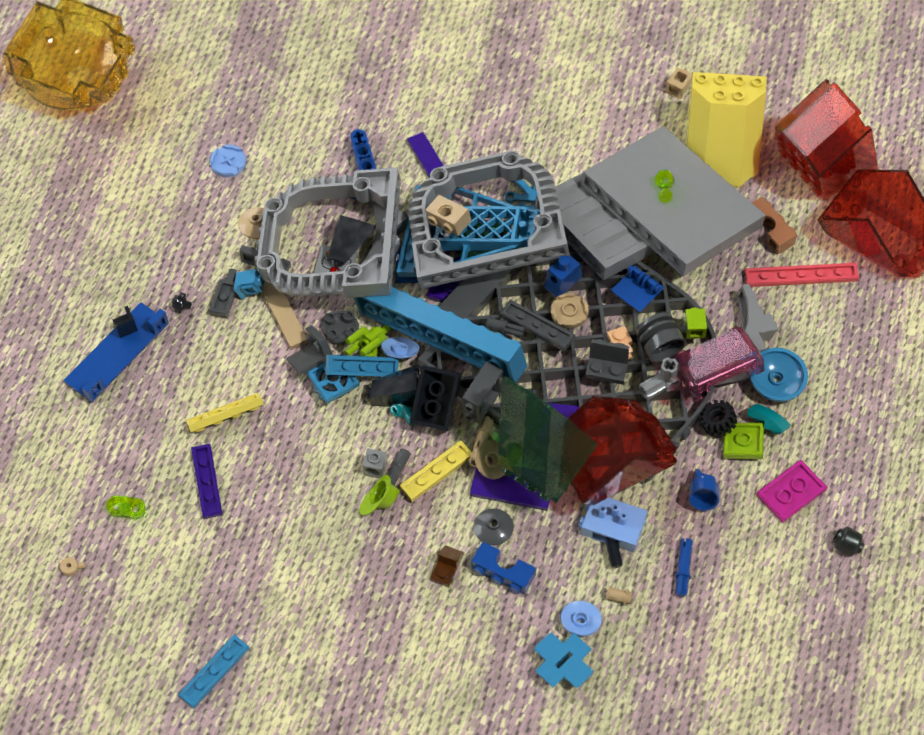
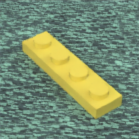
M255 393L187 419L186 423L191 432H200L206 426L221 424L224 419L229 417L236 418L242 415V412L257 410L264 403L259 393Z
M460 440L400 485V489L411 502H414L469 461L472 453L471 450Z

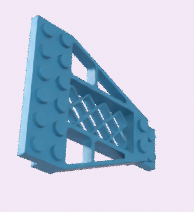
M416 185L415 191L422 188L421 185ZM456 187L453 193L473 200L472 206L463 207L469 210L470 217L474 219L459 236L451 234L446 237L444 235L446 232L442 228L430 224L432 238L440 241L443 250L463 251L461 260L454 262L457 263L481 256L528 247L527 240L535 232L534 218L541 214L540 209H532L526 206H514L461 187ZM451 193L450 195L446 196L445 198H447V199L450 200V199H451V195H452L453 193ZM478 202H481V203H484V204H487V205H490V206H477V205H478ZM409 218L397 268L398 277H417ZM485 218H492L488 222H485L483 220ZM504 218L509 220L504 223L501 219ZM480 222L482 226L475 230L473 226ZM498 222L500 226L493 230L491 226ZM467 230L472 232L466 237L462 235ZM486 230L490 232L484 237L480 235ZM506 230L508 233L501 237L499 234ZM469 251H490L467 258Z

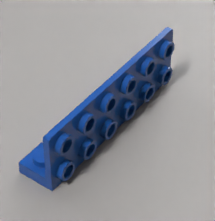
M140 302L131 311L138 331L120 338L116 328H114L64 379V382L92 403L169 324L165 311L160 308L157 312H154Z

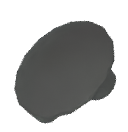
M350 310L328 312L325 314L322 322L324 336L334 343H346L345 339L359 329L357 318Z

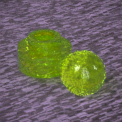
M661 170L655 176V183L661 189L658 193V199L662 203H669L673 198L670 188L674 185L675 178L669 170Z

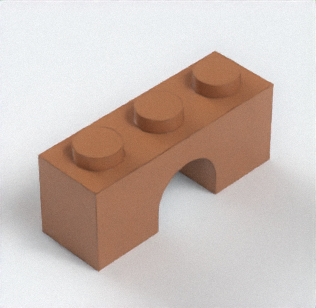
M763 197L752 202L766 215L763 225L772 228V231L768 232L766 243L778 255L793 246L796 242V231L794 228L789 227L783 216L773 209L771 203Z

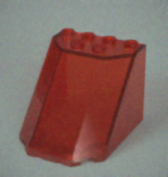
M856 170L817 221L827 235L896 276L920 277L924 271V197L908 170Z
M593 395L544 440L548 445L549 452L556 458L558 467L564 471L568 478V483L574 487L578 494V499L583 504L596 505L677 463V458L674 456L677 452L676 446L661 426L657 417L651 412L647 413L636 400Z

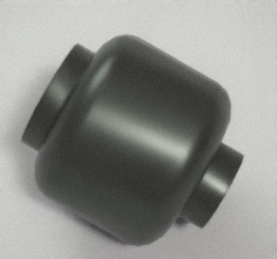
M848 526L843 529L839 528L833 538L835 549L849 557L855 553L859 554L864 547L862 534Z

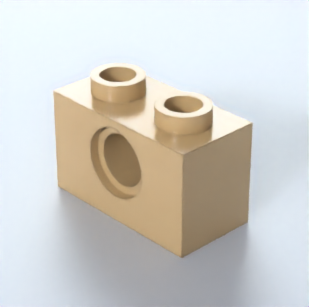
M438 195L425 209L427 220L431 225L438 226L445 232L459 236L472 221L467 208L441 195Z

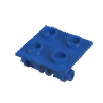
M630 265L627 269L629 273L611 292L640 313L664 287L645 272L638 269L637 266Z

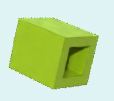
M686 309L684 318L686 339L705 338L707 332L705 309Z

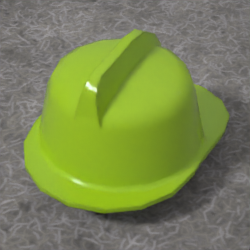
M386 474L380 477L374 487L364 497L359 508L361 515H368L375 509H387L394 503L400 490L391 483L390 476Z

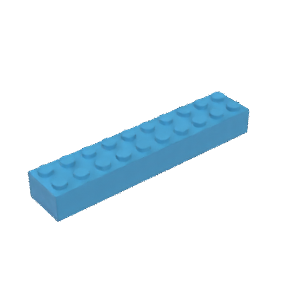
M392 286L391 295L354 297L360 314L480 369L487 361L503 369V379L513 384L518 381L528 367L522 345L518 341L505 338L502 334L494 333L485 326H478L467 318L462 319L451 311H444L435 304L426 303L423 299L415 298L406 291H399Z

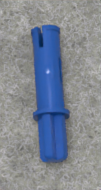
M684 538L680 539L678 570L675 574L677 579L675 594L680 597L687 595L688 583L691 579L689 573L693 540L686 538V541Z

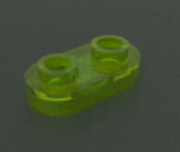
M115 495L106 502L108 513L115 517L139 519L146 513L145 503L140 498ZM116 505H120L119 509H114ZM135 508H140L138 512H133Z

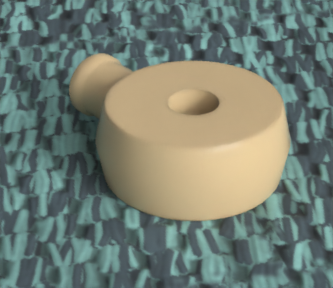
M67 557L60 563V571L65 576H73L78 572V569L85 568V562L78 563L72 557Z

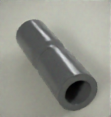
M400 449L393 462V466L387 474L390 476L391 483L394 486L411 455L406 449Z

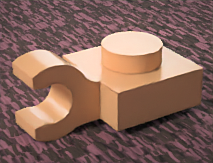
M623 326L607 332L610 343H623L629 346L628 359L633 358L631 354L633 350L630 346L633 341L626 327Z

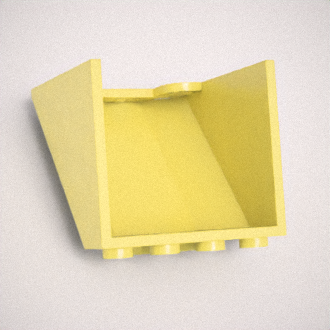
M693 72L688 106L686 146L735 188H740L750 178L755 177L759 170L767 77Z

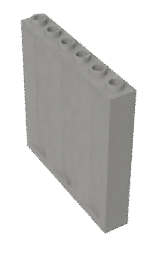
M583 173L555 186L567 243L602 280L656 253L581 185ZM538 195L536 196L535 209H540Z

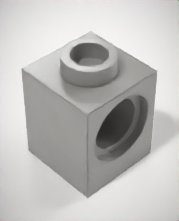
M367 448L363 462L364 476L380 478L384 475L388 462L386 452Z

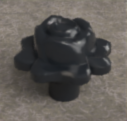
M180 292L179 295H175L172 299V308L175 309V313L180 314L184 308H191L192 302L187 301L186 293Z

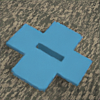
M549 633L535 646L534 650L545 660L535 672L553 688L562 679H566L575 688H579L593 674V670L582 661L592 649L575 633L564 643L554 634ZM570 652L572 656L558 669V667L569 657Z

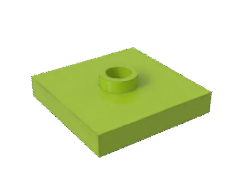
M764 423L735 424V429L731 428L732 432L730 434L725 432L723 458L763 459Z

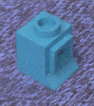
M257 269L236 273L234 291L242 300L247 295L263 292L265 280L262 279Z

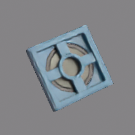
M326 362L307 372V376L313 383L314 391L316 394L318 393L320 400L323 399L326 404L343 397L346 393L360 386L355 376L325 374Z

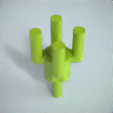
M384 325L382 328L379 326L372 327L370 330L365 326L361 327L345 339L346 343L351 346L343 351L344 355H352L362 347L359 351L361 356H378L379 351L377 348L387 340L385 334L392 328Z

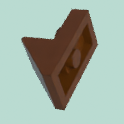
M445 545L437 555L438 562L430 577V581L449 588L464 552Z

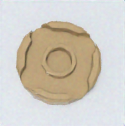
M564 293L556 297L551 305V317L554 322L566 329L579 327L586 322L589 308L583 297L581 298L575 293Z

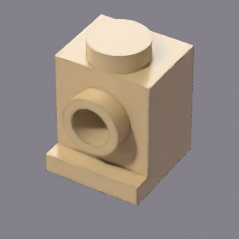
M677 67L667 81L666 92L682 99L692 83L693 74Z

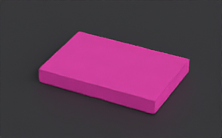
M799 460L759 490L756 495L784 523L824 493L828 487L802 460Z

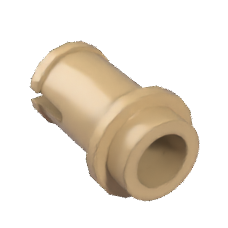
M608 587L606 600L622 602L624 605L626 603L630 604L633 592H629V589L625 591Z

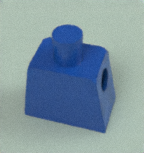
M561 256L548 269L544 288L555 297L564 294L582 278L581 265L571 256Z

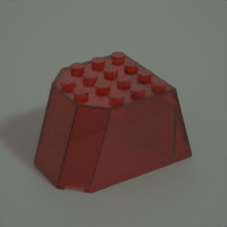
M828 79L821 82L774 126L776 132L774 136L780 148L778 150L784 159L788 158L791 161L789 164L795 172L798 170L802 174L800 177L804 183H809L813 187L811 188L813 193L817 197L821 196L823 200L879 169L872 129L869 125L865 127L859 117L862 114L859 108L835 82L829 84Z

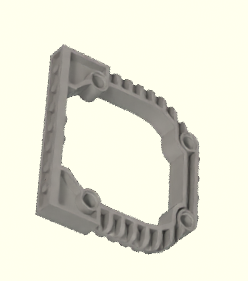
M507 151L437 167L431 171L430 178L422 183V188L415 191L409 203L408 213L413 241L412 247L417 279L421 289L553 260L561 256H570L552 175L541 164L534 163L529 158L520 157L517 151ZM499 177L508 181L525 179L535 187L541 214L534 218L535 232L527 240L528 247L454 263L453 257L443 253L440 241L432 238L430 223L427 220L425 209L438 195L446 197L453 193L456 187Z
M398 167L354 171V176L346 174L343 177L333 175L332 178L322 176L320 179H316V177H311L310 180L306 181L302 179L296 185H289L288 190L283 194L280 192L276 198L267 200L264 205V212L261 213L260 241L257 242L258 255L255 256V266L258 267L262 279L270 281L271 285L280 293H285L291 297L300 296V298H305L306 296L316 297L317 295L328 296V294L337 296L345 293L346 298L391 295L401 185ZM356 197L361 203H367L372 200L386 209V218H383V228L385 231L381 234L383 243L382 254H375L361 265L357 263L349 264L345 267L344 271L296 274L284 270L281 258L278 255L282 226L291 220L293 209L314 200Z

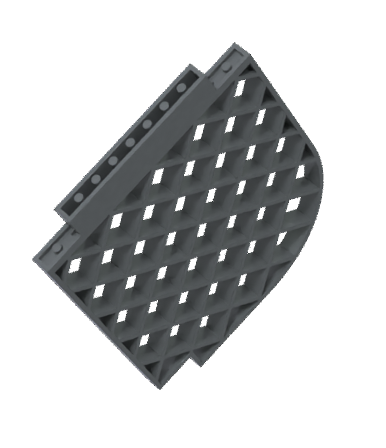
M575 250L569 251L570 256L577 262H585ZM559 258L526 265L528 283L507 285L524 266L464 279L439 307L444 311L453 312L462 319L467 318L478 326L486 327L489 317L505 321L504 318L500 317V313L503 310L501 297L529 295L531 311L552 322L554 320L551 317V310L536 311L534 294L550 292L544 288L545 281L533 282L531 266L553 265ZM641 261L632 265L637 266L638 269L645 272L664 287L661 291L662 299L652 300L640 313L664 311L671 314L672 310L701 309L698 303L686 292ZM628 268L624 269L625 274L612 275L605 280H602L592 269L593 277L580 278L567 290L595 289L597 305L588 306L589 314L587 318L599 317L601 334L575 336V339L568 347L570 349L572 367L544 369L542 351L561 349L544 340H540L537 336H535V340L519 342L522 345L523 353L537 352L539 370L524 371L516 383L541 382L543 399L535 400L534 412L542 411V404L545 403L574 405L581 408L578 438H582L584 457L562 459L560 457L556 460L551 455V452L539 442L540 430L525 432L516 424L515 414L523 413L524 401L514 402L513 383L503 379V385L507 384L509 402L493 404L486 416L494 419V423L507 430L509 434L593 495L596 493L607 496L613 488L612 484L615 481L619 482L625 473L642 485L646 480L650 481L656 474L655 470L658 466L663 467L668 459L667 456L670 453L676 452L680 445L679 442L682 439L686 440L691 433L690 429L699 420V416H701V411H704L705 406L708 407L716 385L708 387L707 384L683 386L680 368L704 366L707 360L719 357L716 334L706 316V336L709 340L712 354L678 357L677 354L671 358L676 359L679 363L677 377L681 381L674 390L669 392L665 390L647 400L642 396L640 390L615 393L614 383L608 382L610 393L581 395L579 378L586 376L587 365L577 366L575 348L590 347L591 339H602L610 342L607 337L604 318L607 316L632 315L634 331L628 333L633 341L632 343H636L638 360L628 361L626 373L640 372L643 383L648 380L646 371L661 369L662 362L654 363L650 359H644L642 344L635 333L636 328L639 326L637 314L640 313L627 303L602 305L600 288L615 287L629 273L627 271ZM494 297L497 298L499 314L477 316ZM677 327L683 337L686 338L685 327ZM430 346L418 358V365L420 369L422 365L435 367L432 363L436 360L438 368L442 369L441 361L458 358ZM472 364V376H463L461 378L458 397L461 399L467 391L466 388H469L477 376L476 366ZM574 378L576 396L548 399L546 381ZM706 396L698 409L689 418L685 398ZM679 399L681 417L654 420L651 401ZM645 402L648 420L620 423L617 404ZM612 406L613 424L586 426L583 407ZM511 414V421L503 415ZM680 429L660 452L656 431ZM650 432L652 451L624 454L622 434ZM616 435L618 454L590 457L587 437ZM650 463L643 472L633 464ZM617 466L601 485L593 481L592 468ZM577 469H586L587 476Z

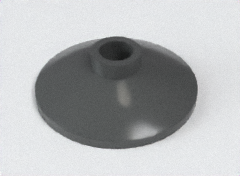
M495 508L484 510L477 516L474 522V532L477 538L489 545L503 544L511 537L514 529L513 521L509 514ZM491 522H496L497 525H496V526H491L490 523H491Z

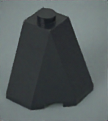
M340 215L327 256V260H331L330 264L341 266V263L345 264L372 234L376 225Z
M414 365L372 380L371 388L367 390V399H371V406L391 407L394 404H401L413 408L420 376L419 365Z

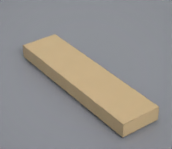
M271 284L264 286L262 294L290 349L292 350L308 343L306 335L285 294L280 293Z

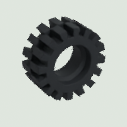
M714 400V404L709 402V406H705L704 411H701V416H699L705 432L712 437L714 434L716 437H720V434L726 436L725 432L730 434L732 432L731 428L735 429V424H737V416L733 406L727 401L724 402V400H720V403ZM725 415L721 421L712 422L714 417Z

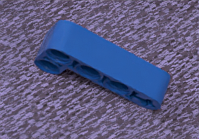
M362 129L353 130L350 138L358 170L377 169L366 132Z

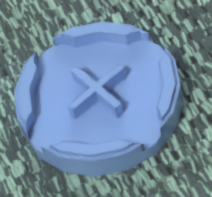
M224 145L222 148H217L213 151L210 157V165L217 175L233 177L241 173L245 168L246 157L241 148L235 145Z

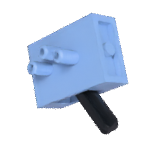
M594 493L593 498L587 501L585 508L587 514L581 517L579 523L581 535L606 543L611 567L619 568L623 565L619 548L631 552L635 551L648 510Z

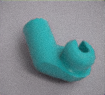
M401 404L391 406V414L396 417L405 418L409 426L413 425V423H410L412 411L409 406Z

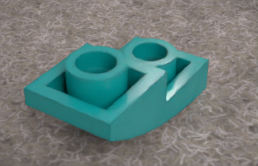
M756 403L748 408L747 416L754 418L756 421H765L764 428L771 430L772 433L781 434L790 428V423L785 418L768 407Z

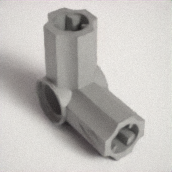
M667 357L662 360L661 369L656 375L639 384V389L644 398L649 400L665 390L669 392L679 386L681 381L677 377L679 363L676 359Z

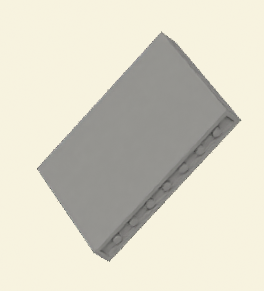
M664 126L585 170L582 176L581 185L681 276H685L760 229L766 216Z

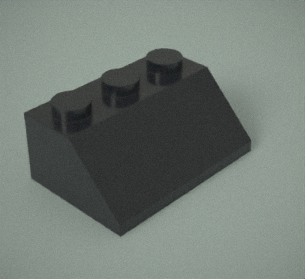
M422 365L410 423L445 431L451 430L462 373Z

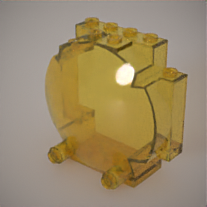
M61 0L57 7L54 8L36 1L5 49L3 57L7 74L13 76L16 85L25 88L26 92L37 102L58 110H81L85 106L92 107L109 97L112 98L115 92L119 91L122 80L126 79L129 73L127 59L135 51L133 37L122 33L124 25L122 24L121 16L84 2Z

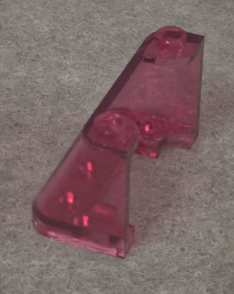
M738 326L691 349L679 351L674 358L679 363L678 373L693 403L702 399L701 393L704 390L709 392L711 391V386L742 372H745L746 375L750 374V370H753L756 375L765 371L764 359L744 328Z

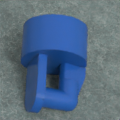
M697 468L694 471L692 482L689 486V502L692 507L700 511H708L715 508L719 503V485L715 477L701 473V470Z

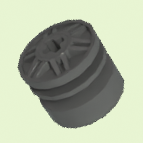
M668 312L652 315L641 322L636 328L635 333L640 339L642 346H645L644 350L651 362L658 363L667 357L673 358L686 346L682 333L677 329V324Z

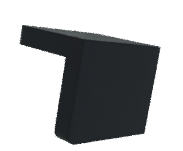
M128 305L124 307L125 315L113 319L120 338L138 331Z

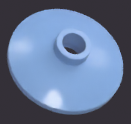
M393 337L381 344V350L388 356L404 359L418 354L419 345L409 338Z
M574 601L567 604L562 610L561 623L571 634L589 636L594 634L601 626V613L597 607L589 602Z

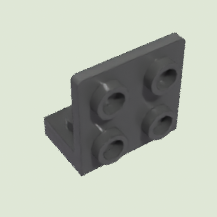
M313 325L305 328L308 333L306 339L310 345L286 358L288 363L300 375L326 362V355H333L326 338Z
M591 339L585 378L624 385L630 347L623 343H610L602 339Z

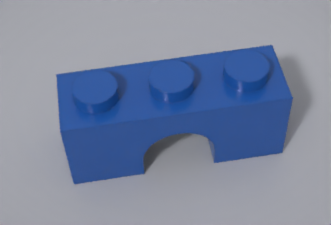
M482 542L471 560L473 572L479 576L485 575L491 578V581L497 585L504 584L508 586L509 590L513 593L525 595L536 576V567L518 559L512 568H501L497 564L500 559V550Z

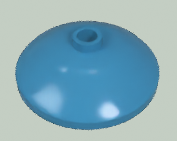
M769 348L766 351L760 352L754 358L753 364L755 369L750 374V381L754 389L764 398L776 402L790 401L798 397L805 389L808 371L803 360L794 352L784 348ZM777 378L779 382H775L773 379Z

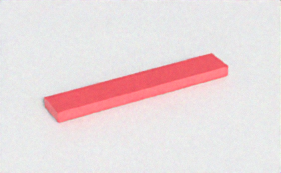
M857 263L744 269L745 282L750 287L859 281Z

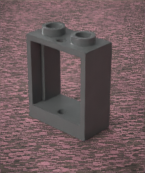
M487 361L485 362L462 397L463 416L468 421H475L478 424L482 422L503 389V369Z

